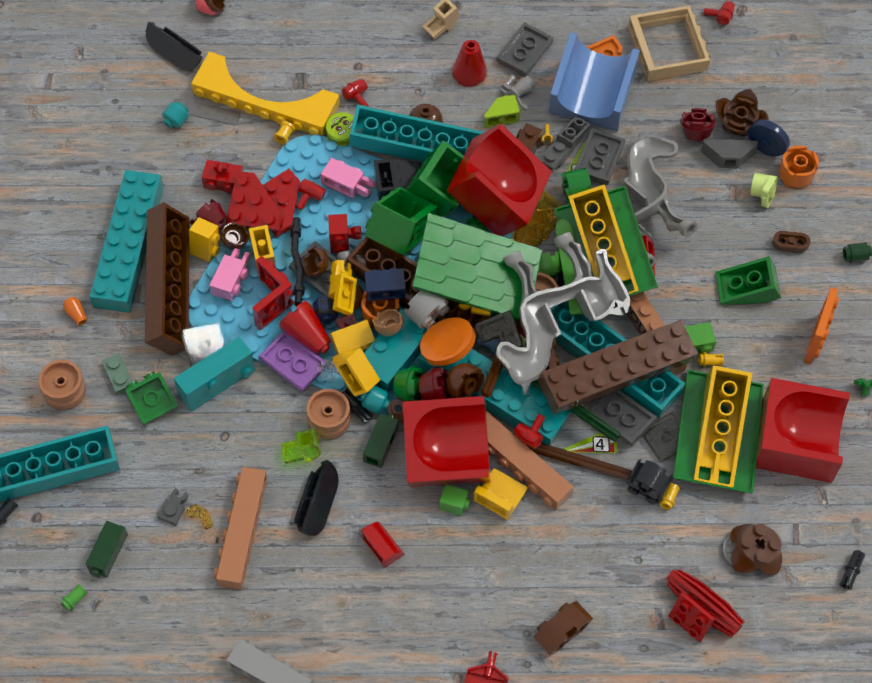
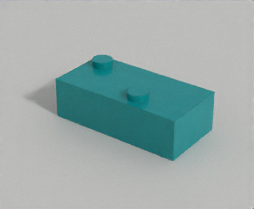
M402 308L398 311L404 320L400 331L393 336L379 334L364 353L380 378L376 386L386 390L388 393L394 387L396 373L399 370L410 367L421 353L420 342L427 331L426 328L420 329L404 313Z
M238 336L174 377L178 396L190 412L194 411L241 379L250 377L255 371L253 354Z

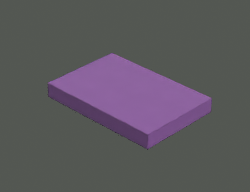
M284 331L259 355L260 361L301 392H304L328 366V362Z

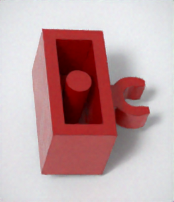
M207 160L201 177L203 188L232 193L237 171L243 172V166Z
M347 214L328 215L331 254L349 251L350 238L355 240L362 239L361 226L348 228Z

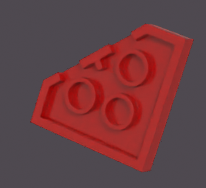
M290 169L285 170L263 184L277 207L283 213L279 232L272 231L277 238L293 226L294 212L297 205L300 180Z
M237 171L225 224L238 223L246 228L267 225L268 230L279 232L283 213L277 207L257 175L252 172Z

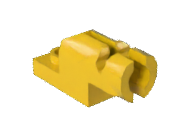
M336 260L331 265L330 273L332 274L330 275L328 298L334 300L333 310L349 316L353 314L357 279L351 277L352 269L350 263H347V266L344 267L345 260Z

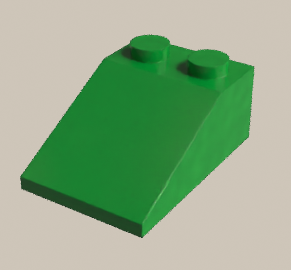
M770 256L716 271L721 305L759 304L781 298L776 266Z

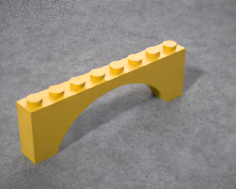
M210 51L191 83L193 94L200 98L204 97L215 103H221L230 108H236L248 114H254L263 119L275 121L278 124H281L282 121H288L295 126L296 130H302L311 135L325 136L326 122L330 116L337 112L340 106V95L324 89L313 96L292 102H273L257 98L241 89L234 82L227 70L225 56Z

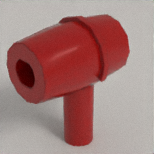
M726 1L720 10L704 8L703 14L715 16L719 24L727 25L733 18L735 4L731 1Z
M363 79L348 83L347 86L342 88L341 92L346 100L355 99L359 105L369 106L361 96L368 89L367 83Z
M303 179L298 187V191L303 195L296 208L302 211L309 197L321 201L326 190L314 181Z
M538 413L531 427L522 423L518 424L514 430V435L526 446L534 449L538 448L543 440V436L538 433V430L545 416Z

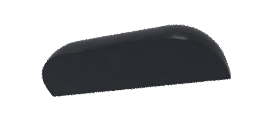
M148 22L146 39L151 48L183 70H191L200 64L203 57L201 56L202 52L171 29L165 26L162 29L157 27L154 22Z
M329 460L322 461L321 466L315 472L312 471L310 473L295 515L294 523L297 524L298 531L305 535L315 536L324 529L338 488V473L335 466Z

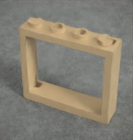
M690 6L630 16L628 29L635 49L640 50L639 60L647 82L708 70L709 63H711L710 53L706 51V42L701 37L700 26H697L696 15L692 13ZM684 21L697 60L655 67L642 29Z

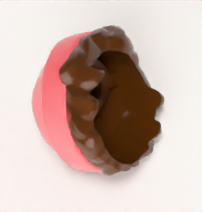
M195 0V5L200 12L212 16L224 11L225 0Z

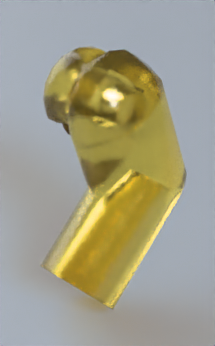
M193 504L187 509L189 517L194 518L197 516L201 519L204 529L213 527V522L207 509L197 504Z

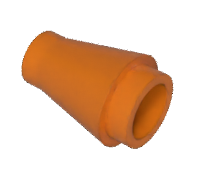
M73 296L63 302V310L78 326L87 322L88 319L79 299Z

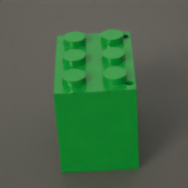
M443 140L427 156L406 190L437 205L438 208L435 215L447 217L452 209H456L459 205V202L447 192V189L464 156Z
M398 187L372 205V215L366 223L365 228L367 230L365 236L405 255L423 241L428 213L435 215L438 206L402 187Z

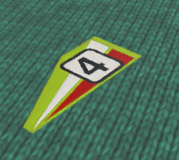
M598 433L566 447L564 450L574 453H617V441L613 442L602 433Z

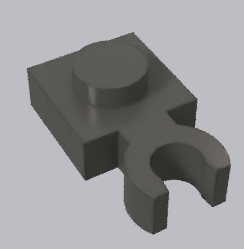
M177 488L172 492V501L166 499L157 515L158 519L177 526L185 510V507L181 504L185 503L188 499L187 492L182 497H177L179 493Z

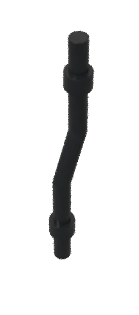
M299 217L293 218V227L290 230V236L292 237L291 254L297 271L296 285H294L293 289L295 306L302 303V296L305 294V286L303 285L304 268L298 251L299 238L302 231L300 228L301 219Z

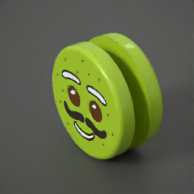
M345 112L335 113L330 116L326 122V137L328 140L334 141L340 146L349 145L354 116Z

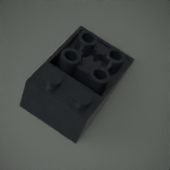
M397 159L375 160L374 175L378 201L398 187L407 189L422 164Z

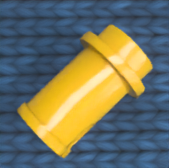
M703 352L698 356V364L706 367V365L723 366V354H706V352Z
M670 484L665 496L660 501L662 508L670 510L675 506L674 501L680 490L678 485Z

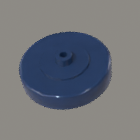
M756 120L748 129L749 140L758 141L757 149L766 155L781 156L790 146L787 133L772 121Z

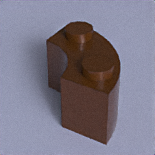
M578 601L571 604L566 602L560 607L559 612L548 622L546 620L537 627L538 632L533 637L549 655L560 651L593 620L591 615Z

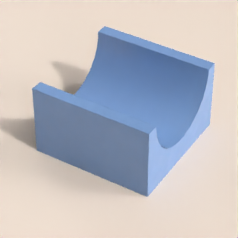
M570 32L550 93L549 113L569 119L578 116L591 125L618 132L636 74L640 50L633 48L629 54L624 56L603 55L584 46L578 39L577 34Z

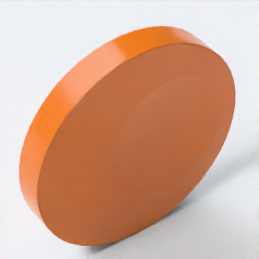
M454 317L441 320L430 327L423 335L420 342V351L425 360L432 365L445 366L453 364L470 352L475 343V331L471 324L462 318Z

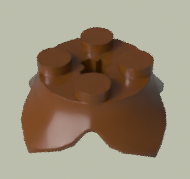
M751 89L740 91L732 100L721 98L716 101V112L723 123L722 128L733 134L748 136V129L754 121L769 119L767 112L758 109V99Z
M762 523L757 525L743 524L733 528L730 536L731 541L735 544V549L731 556L733 570L741 573H751L760 569L766 575L778 574L782 565V543L779 535Z

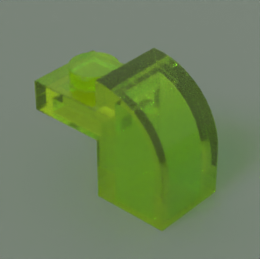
M315 428L296 432V440L281 443L285 464L304 459L306 462H310L321 455L319 435Z

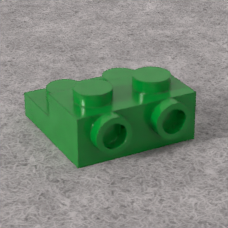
M153 371L145 375V380L139 383L137 380L126 385L127 389L124 391L143 425L178 407L160 372L155 374Z

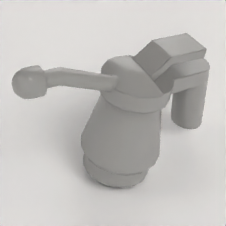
M511 74L502 84L500 91L504 96L515 95L519 105L526 111L528 106L522 104L520 96L531 92L535 84L529 76H525L514 87H511L516 80L515 76Z

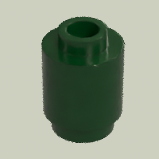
M867 242L848 244L843 247V258L850 263L867 261L872 256V248Z

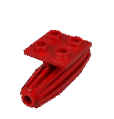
M681 569L677 571L672 570L667 576L668 587L678 597L668 617L700 643L711 626L733 638L744 625L745 621L729 603L702 581Z

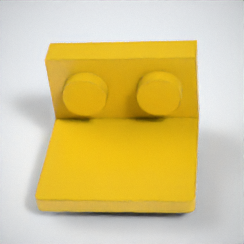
M493 469L490 473L491 482H484L482 487L477 486L474 491L473 501L508 520L528 487L499 470Z

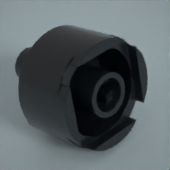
M639 459L626 481L629 486L627 490L634 495L641 494L645 496L646 501L656 505L657 501H662L673 481V477L671 474L668 477L665 474L667 470L658 464L648 460L645 463H641L642 459Z

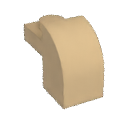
M442 0L433 7L435 16L422 26L434 40L446 30L450 32L458 21V9L450 0Z

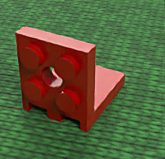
M260 256L256 259L259 280L272 291L252 307L255 326L262 330L294 304V301L291 299L294 295L290 289L292 284L288 281L287 276L282 271L279 272L271 260H266L263 256Z

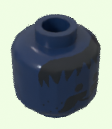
M320 296L312 304L314 312L323 325L331 324L338 317V311L333 310L334 300L328 298V296Z

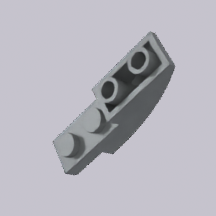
M575 116L557 134L556 140L538 159L552 172L557 167L560 168L580 143L591 124Z

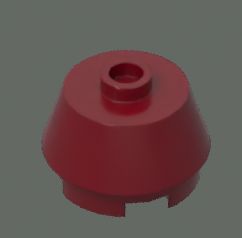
M692 108L691 112L688 113L684 111L680 119L684 136L692 141L708 139L716 125L714 113H706L707 109Z
M213 199L210 200V205L205 203L195 213L197 214L195 221L198 218H202L217 225L218 231L224 226L223 222L227 218L220 203ZM191 219L190 224L193 225L195 221Z
M434 367L420 376L419 392L423 400L453 398L446 389L448 370H443V367Z

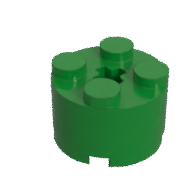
M586 168L561 173L562 188L567 197V204H570L568 196L591 189V181Z

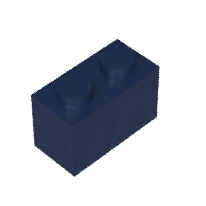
M391 268L389 270L365 272L367 301L406 298L403 269Z

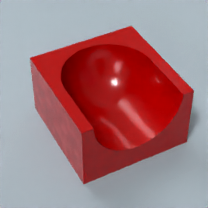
M499 124L472 139L447 192L495 235L505 236L528 225L552 171L507 128Z
M771 378L762 399L755 468L832 483L843 463V456H839V439L850 393Z
M484 396L403 402L407 483L411 487L491 482Z

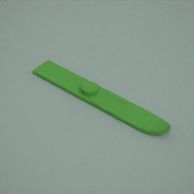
M560 219L556 224V237L570 232L574 240L570 223L567 220ZM559 249L564 283L568 285L574 280V268L567 254ZM576 298L568 300L570 315L583 314Z

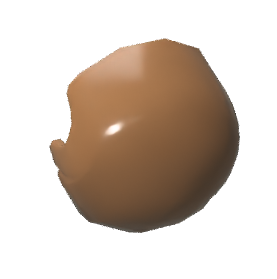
M389 309L378 312L376 319H372V322L379 334L393 336L400 331L404 320L400 312Z

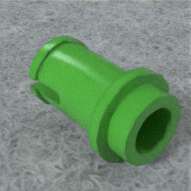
M78 584L66 597H62L63 600L60 603L68 611L74 609L75 605L87 595V591Z

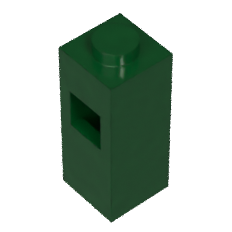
M380 413L363 452V462L382 468L399 428V420L394 416Z
M109 521L105 522L86 562L91 575L108 578L128 535L124 526Z

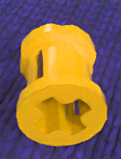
M282 121L280 129L273 135L275 141L282 145L288 143L291 133H294L296 130L295 126L288 121Z

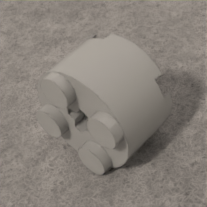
M420 290L408 303L410 308L409 310L405 308L404 313L420 329L426 328L428 330L436 323L434 320L439 315L443 316L448 312V300Z

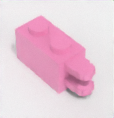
M333 158L330 159L321 173L322 185L353 199L356 194L364 197L370 195V191L362 185L371 189L376 185L375 181L364 176V172L360 169L346 165L343 161Z
M237 248L233 250L231 256L224 255L210 283L211 295L233 301L235 295L238 296L241 289L240 284L242 280H246L248 275L246 266L250 260L251 253L245 252L242 260L238 259L240 250Z

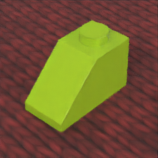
M505 95L495 100L484 115V128L519 122L520 110L515 95Z

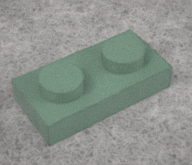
M119 353L102 360L116 395L123 393L127 389L126 385L132 382Z

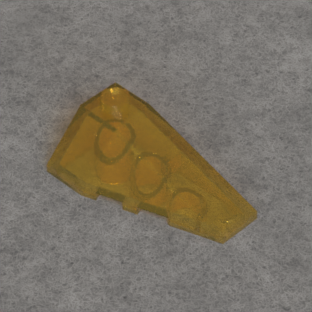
M543 190L528 225L517 229L513 240L538 248L544 240L550 237L549 234L556 229L558 220L554 209L564 205Z

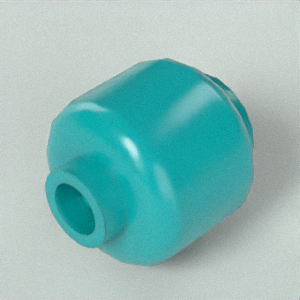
M179 101L177 103L171 102L162 113L165 119L163 121L164 124L169 128H180L189 118L188 108Z
M376 385L367 393L362 394L360 398L362 407L375 414H378L382 409L386 410L390 403V400L387 399L388 392Z

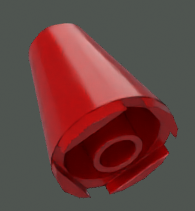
M467 40L463 43L452 68V75L457 80V83L466 87L477 86L487 76L484 57L479 43L475 40Z
M304 301L296 306L297 309L294 312L290 311L283 318L279 327L316 354L320 352L324 354L330 349L331 346L329 344L331 340L310 303Z

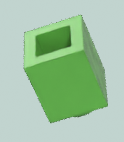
M445 484L439 501V510L462 516L464 510H468L471 501L468 498V490Z

